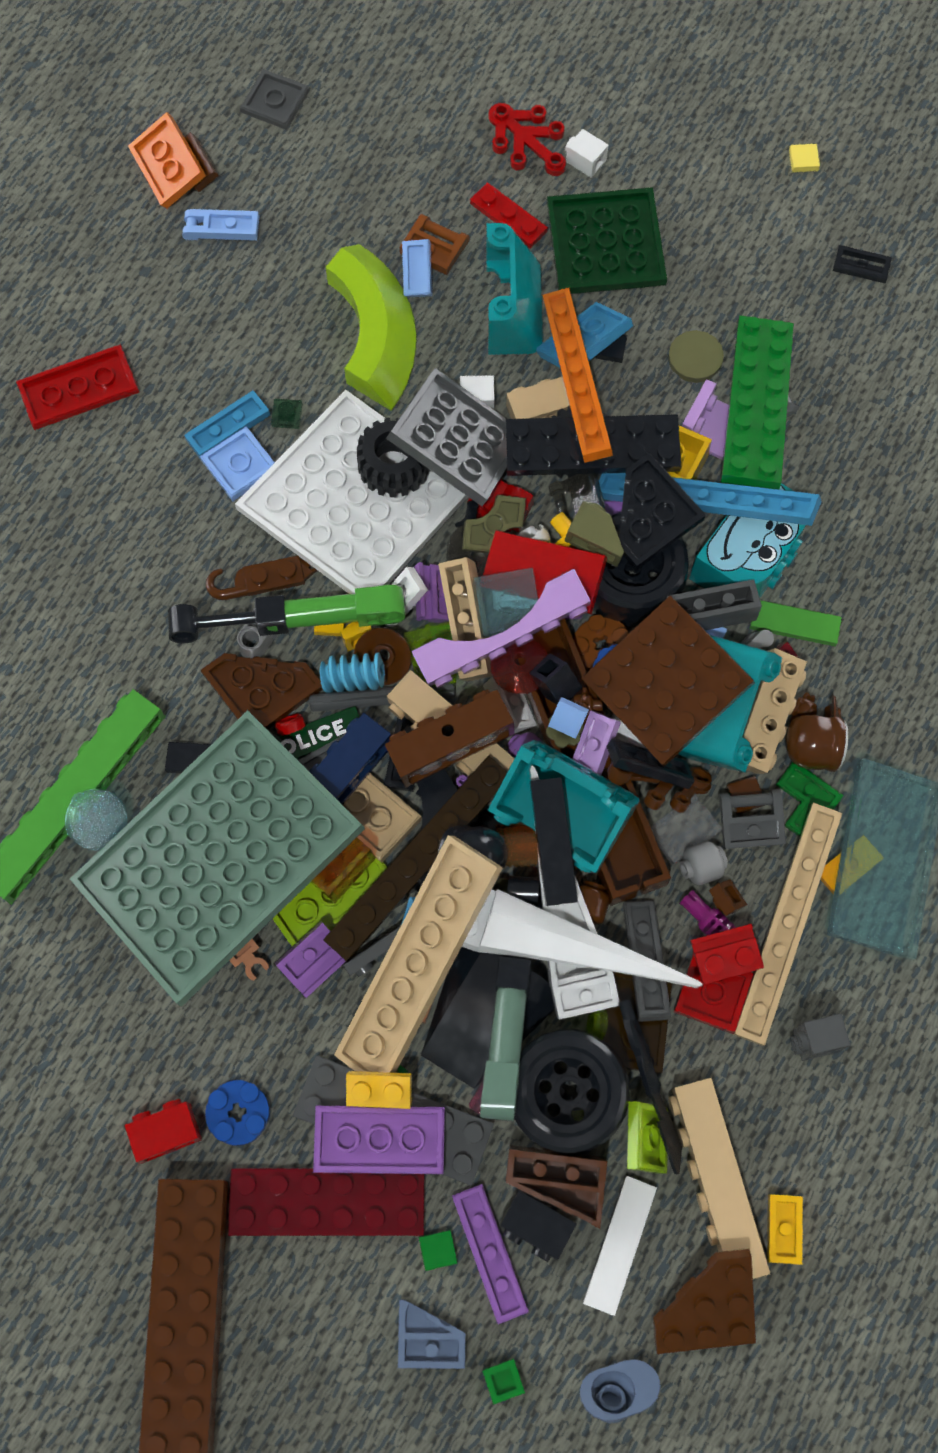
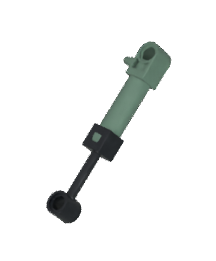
M509 875L507 894L538 907L540 878ZM499 957L495 986L496 1000L480 1117L485 1119L513 1122L515 1119L525 1009L531 977V961L522 959V957Z

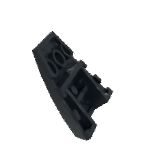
M461 947L445 978L421 1056L475 1089L484 1080L486 1061H488L499 957H510L507 955L476 952ZM531 971L528 1001H526L522 1041L555 1009L549 983L533 971Z

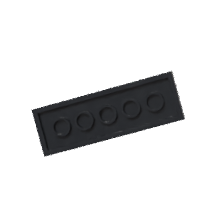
M678 414L603 416L613 456L584 463L573 417L506 419L507 476L626 473V468L648 452L666 472H678L681 469Z

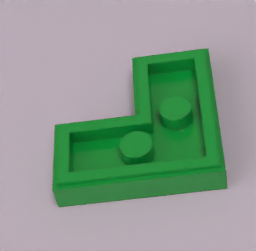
M793 762L776 784V786L800 802L785 824L786 828L799 837L813 803L834 810L844 796L807 769L797 766Z

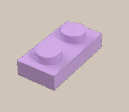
M590 711L572 759L601 775L609 756L607 745L611 739H615L621 722L598 712Z

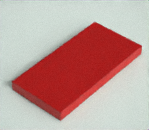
M121 344L16 381L34 430L140 393Z
M495 530L480 587L538 601L547 582L575 569L591 600L590 605L586 607L588 611L586 614L592 615L607 557L597 553Z

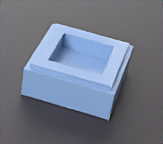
M561 697L548 727L576 739L589 709Z

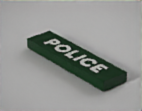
M354 706L308 723L297 732L283 736L276 735L274 737L299 760L346 734V729L350 722L360 717Z

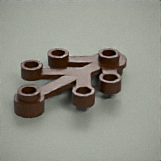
M612 762L607 770L608 779L616 785H623L629 782V780L659 783L655 789L649 790L644 798L645 805L653 810L660 809L665 801V796L674 786L670 783L616 768ZM692 767L690 769L695 782L689 789L684 788L681 793L677 792L674 794L670 801L672 809L679 813H684L691 804L690 799L695 794H706L709 792L712 777L706 770L700 767Z

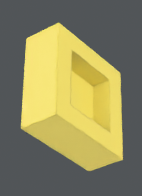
M817 144L790 145L789 153L792 172L819 171L820 162Z

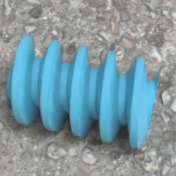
M365 653L362 662H359L357 654H353L351 663H348L345 654L341 655L339 663L336 662L334 655L329 656L328 664H325L324 661L320 664V681L323 691L330 693L335 689L337 692H342L346 688L347 691L352 692L356 688L360 691H365L368 687L371 690H377L379 686L383 688L385 668L380 653H375L374 661H371L369 654Z

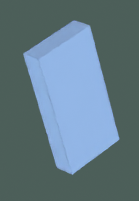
M429 239L402 241L404 296H432L431 241Z

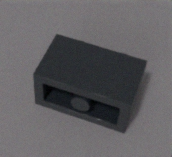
M519 1190L500 1227L505 1229L504 1237L518 1245L524 1240L534 1246L531 1253L549 1262L551 1257L555 1260L559 1259L577 1224Z

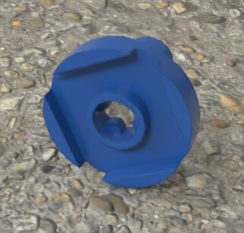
M244 1080L226 1082L213 1091L208 1098L205 1111L206 1123L210 1132L219 1141L232 1146L249 1144L261 1135L270 1119L268 1099L255 1084ZM239 1104L240 1108H246L247 1114L242 1115V1121L236 1122L234 1117H229V1112L233 1111V1105Z

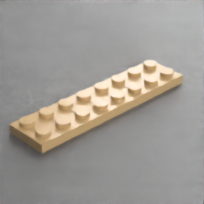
M447 836L334 1056L354 1071L396 1073L503 867L457 837Z

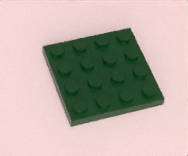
M653 187L547 196V210L558 290L569 288L571 294L666 286L667 274Z

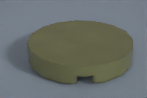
M698 330L687 331L677 336L670 346L668 355L669 365L673 372L675 371L684 381L693 383L705 382L706 379L709 380L721 369L724 358L722 345L709 333Z

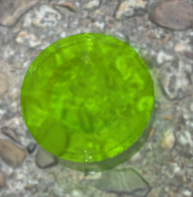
M606 1009L590 1012L586 1026L588 1033H592L602 1040L605 1037L608 1025Z

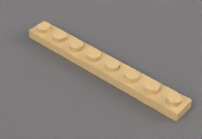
M813 803L810 807L761 951L764 968L754 971L736 1031L733 1034L761 1046H764L843 814L841 812Z

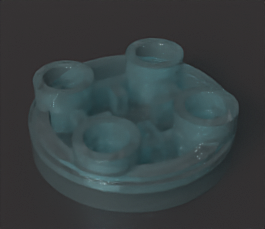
M90 789L75 794L65 816L68 837L79 846L88 850H101L127 825V811L124 803L118 796L104 789Z

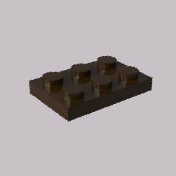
M613 972L619 1001L630 999L638 1020L632 975ZM666 982L670 1003L672 983ZM619 1006L605 1009L602 1040L615 1050L626 1069L639 1071ZM668 1020L639 1021L643 1035L649 1045L651 1057L654 1060V1071L656 1074H662Z

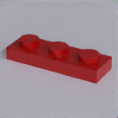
M488 182L470 199V204L493 222L509 225L529 249L548 232L546 225Z

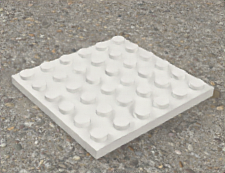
M345 390L235 503L236 510L347 593L355 594V588L389 585L468 496L430 469L428 470V475H425L423 484L418 483V489L414 492L408 490V495L402 496L401 493H397L396 497H390L389 493L381 496L378 495L377 489L373 492L368 489V484L362 482L361 474L358 472V439L360 435H364V429L367 426L373 428V422L378 420L382 423L385 417ZM396 451L384 453L379 457L381 461L389 464H397L408 458L406 455Z

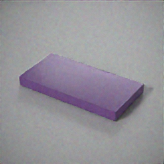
M316 1106L313 1172L444 1174L445 1107H411L410 1109Z

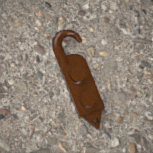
M297 555L245 566L235 576V587L217 589L215 587L214 580L223 573V570H214L206 579V589L215 599L230 600L304 585L305 581L318 570L315 568L310 569L313 566L300 559Z

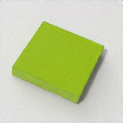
M639 1101L628 1102L627 1169L666 1174L667 1152L656 1123L659 1119L652 1104Z

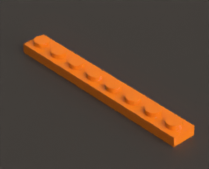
M565 288L543 294L584 463L613 456L570 290Z

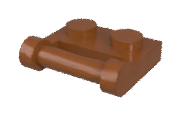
M421 214L404 241L429 239L431 241V268L447 275L462 250L467 246L470 236L463 232L460 234L430 221V217ZM426 230V231H428V232H430V233H432V234H435V235H437V236H439V237H441V238H443V239H445V240H448V241H450V242H452V243H454V244L451 245V244H449V243H447V242H444V241H442V240H440V239H438V238H436V237H434V236H431V235L425 233L424 231ZM401 244L400 247H399V249H400V254H402V244Z

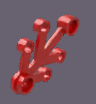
M497 103L489 109V121L496 126L495 137L492 140L493 151L497 154H504L508 150V139L505 137L506 127L514 134V148L510 157V165L514 170H522L526 166V155L524 154V144H526L545 161V171L549 175L559 176L565 172L566 159L558 152L552 153L535 138L543 137L560 140L564 136V124L560 121H553L549 126H522L517 122L532 121L535 124L543 123L546 120V108L544 106L535 105L531 110H513L508 104ZM502 143V144H504V145H503V146H498V145H496V144ZM520 159L522 162H515V160Z

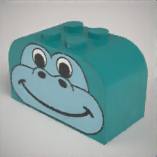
M781 483L780 490L793 491ZM726 515L696 556L689 579L704 589L754 579L760 598L768 587L772 590L775 588L782 577L785 567L789 568L796 558L797 551L803 543L800 537L806 525Z

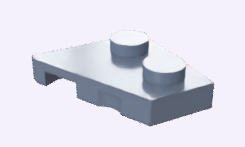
M399 1300L398 1368L465 1369V1332L406 1300Z

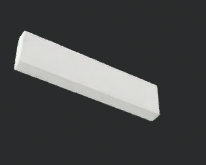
M629 1176L625 1177L583 1304L615 1316L657 1187Z

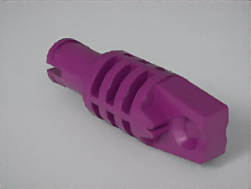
M694 890L689 892L679 903L699 922V929L705 935L735 928L734 924L719 909H711Z

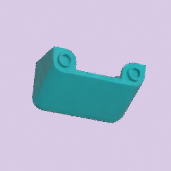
M487 223L486 271L496 273L499 276L500 283H510L511 296H498L489 303L488 355L537 352V347L543 342L540 262L509 225Z
M710 635L754 680L755 684L678 755L690 760L746 773L748 764L753 756L750 742L743 738L746 724L760 681L772 682L780 673L783 658L776 653Z
M532 740L522 745L488 811L495 814L494 819L504 825L510 826L511 823L517 824L521 822L535 830L529 785L530 766L533 765L536 768L539 780L561 777L571 852H573L572 858L575 860L574 865L584 872L590 873L592 871L597 873L640 801L639 798L545 743Z

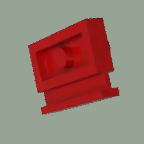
M752 924L690 940L703 985L764 968Z

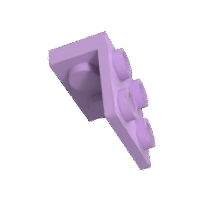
M706 379L682 427L712 439L709 454L723 460L729 405L717 400L718 396L714 395L716 383Z

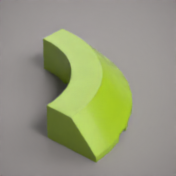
M360 244L342 247L325 268L328 284L343 295L353 307L360 325L355 351L344 368L346 383L392 411L408 384L414 366L416 329L412 309L408 298L404 296L402 286L380 259Z

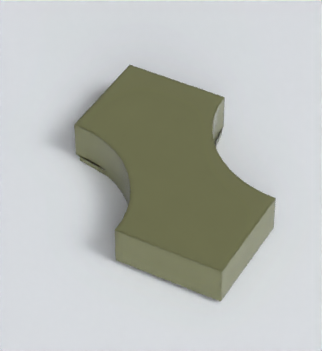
M497 495L491 510L485 516L479 519L464 521L462 550L489 553L495 530L504 532L513 528H522L526 498Z

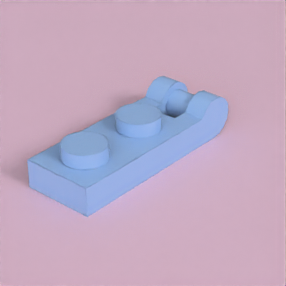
M188 209L185 211L184 221L186 226L183 227L182 237L185 240H257L258 211Z

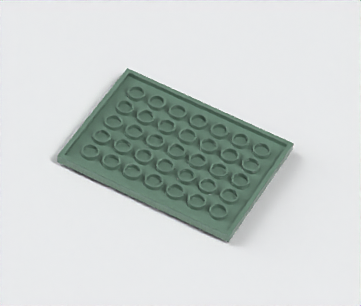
M247 710L80 868L70 880L175 1003L182 1007L365 830V827Z

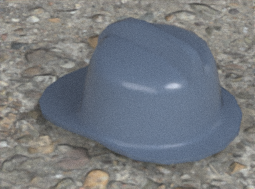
M635 1359L600 1368L590 1372L583 1379L580 1388L581 1402L586 1411L593 1417L607 1423H619L629 1416L641 1413L652 1407L658 1399L661 1388L659 1376L649 1364Z

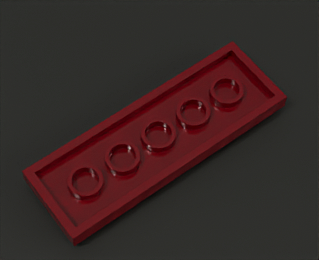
M231 1168L228 1236H424V1174L314 1173L313 1168Z

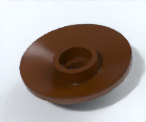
M384 627L374 628L365 632L359 638L355 645L354 654L358 655L359 662H362L365 653H368L370 660L374 661L375 653L379 652L381 655L382 649L387 650L390 653V657L385 659L381 656L385 668L384 685H391L400 681L409 671L412 661L411 649L406 639L397 631Z

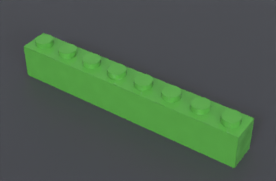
M134 689L128 695L121 697L113 714L101 721L93 738L90 741L84 742L73 762L62 768L58 775L59 779L52 787H48L42 792L39 797V803L32 811L30 810L22 816L19 827L14 833L9 834L2 840L0 844L1 898L11 905L164 720L165 716L159 707Z

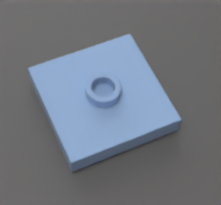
M247 426L200 456L203 464L232 502L244 495L275 463Z

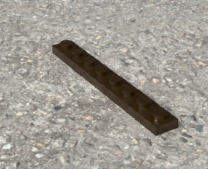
M488 756L323 941L348 962L431 869L438 855L440 840L445 831L457 825H470L494 799L507 771Z

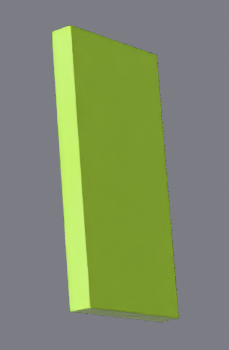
M355 840L297 894L273 920L292 947L320 921L332 931L386 871L387 867Z

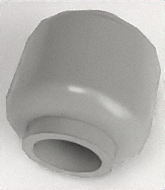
M707 841L684 850L683 861L679 865L685 879L689 878L693 884L701 886L722 878L728 866V861L724 850L720 846Z

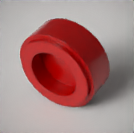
M299 713L286 716L275 724L279 736L297 732L306 726L303 715Z

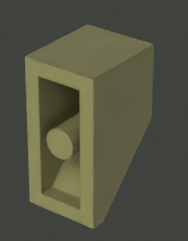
M583 501L567 531L565 542L584 551L605 555L608 563L618 567L624 551L611 515L605 512L602 506Z

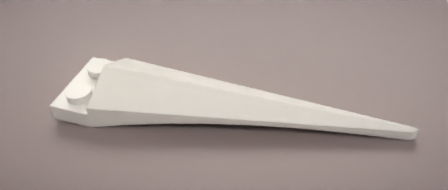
M531 765L529 769L530 781L539 780L536 768ZM536 838L542 910L597 934L576 877L578 902L545 906ZM547 961L549 985L556 1015L559 1020L619 1006L618 1002L620 1001L612 971Z
M498 889L496 891L491 890L462 947L476 952L584 966L693 988H699L703 985L692 977Z

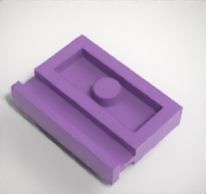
M419 562L414 568L428 591L416 603V620L421 621L423 619L432 623L449 624L439 565L430 564L428 566Z
M321 921L275 962L279 970L305 998L346 962L323 941L331 931Z

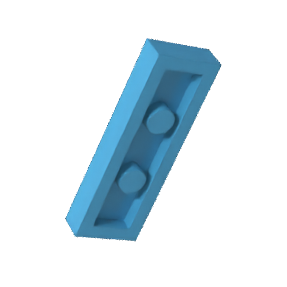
M252 390L186 433L184 437L200 458L201 455L244 427L252 428L270 416V412L254 390Z

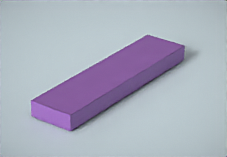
M481 1184L452 1195L497 1323L501 1324L528 1313V1308L483 1185Z

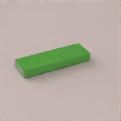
M761 601L762 607L757 620L750 623L749 629L769 630L772 634L836 647L842 617Z

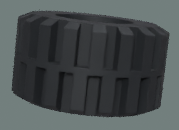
M389 417L384 418L382 423L378 420L373 422V428L367 426L364 429V435H360L358 439L357 463L361 480L364 484H368V489L372 492L377 489L378 495L384 496L385 493H389L390 497H396L397 493H401L402 496L408 495V490L416 491L418 483L423 484L425 475H428L429 469L386 439L400 419L397 417L396 421H390ZM391 451L400 452L408 457L397 464L385 463L379 459L381 455Z

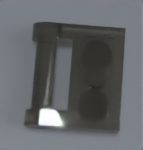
M576 474L562 482H554L548 486L549 494L554 498L557 514L564 512L569 520L570 517L564 495L568 492L571 495L575 516L583 501L589 504L596 503L605 509L597 474Z

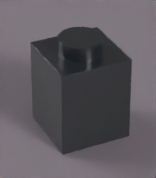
M551 653L529 672V675L543 696L558 705L561 697L570 701L582 688L568 663Z

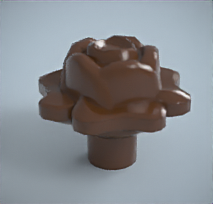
M586 687L582 688L580 694L573 697L572 702L589 709L583 724L586 723L590 711H602V700L593 699Z
M806 692L797 699L796 706L791 713L790 722L800 716L817 714L814 695Z

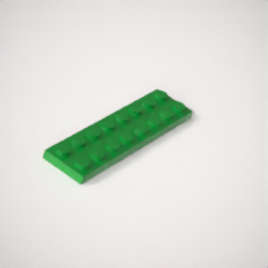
M739 315L721 474L722 483L780 490L794 323Z

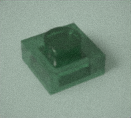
M274 398L271 419L272 427L300 429L302 400Z

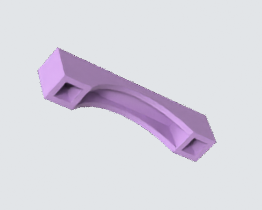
M575 569L547 582L541 597L531 611L504 632L489 638L473 641H452L437 638L411 652L428 685L432 686L435 684L439 688L451 682L453 674L461 670L463 674H467L480 667L479 661L487 657L490 660L497 659L507 653L505 648L515 643L520 647L534 639L532 634L542 629L544 633L550 632L561 625L560 620L568 616L571 619H575L588 612L586 607L590 605L591 600Z

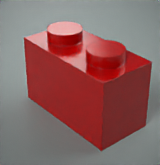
M181 1099L172 1100L162 1105V1111L151 1114L150 1111L139 1113L132 1117L133 1122L124 1125L136 1163L143 1164L202 1141L190 1103L186 1101L181 1102Z

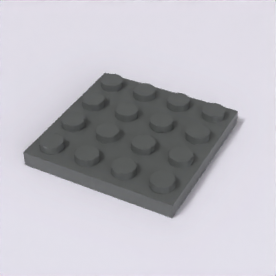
M434 368L386 438L481 506L488 500L507 468L506 418L436 368Z

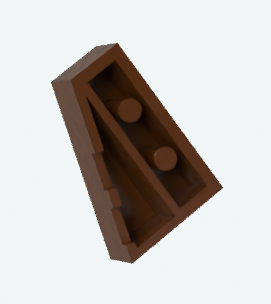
M509 1145L506 1171L507 1184L542 1201H546L562 1209L564 1212L575 1215L599 1229L601 1227L607 1170L606 1157L579 1153H557L547 1149Z

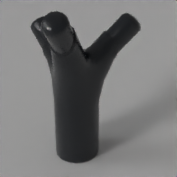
M473 500L468 501L466 515L462 521L455 523V527H463L466 520L477 519L479 504Z

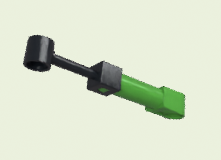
M397 585L355 588V594L285 600L284 595L258 597L254 599L255 611L198 617V609L192 605L178 604L168 609L169 639L180 644L196 641L200 628L255 623L259 635L266 636L289 633V628L358 622L359 627L396 624L405 619L403 589Z

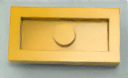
M348 1071L346 1074V1106L410 1109L412 1106V1073Z
M769 1194L767 1262L802 1265L803 1196Z

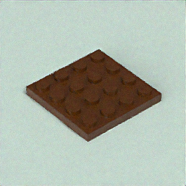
M671 596L581 678L663 766L668 764L755 684L754 680Z

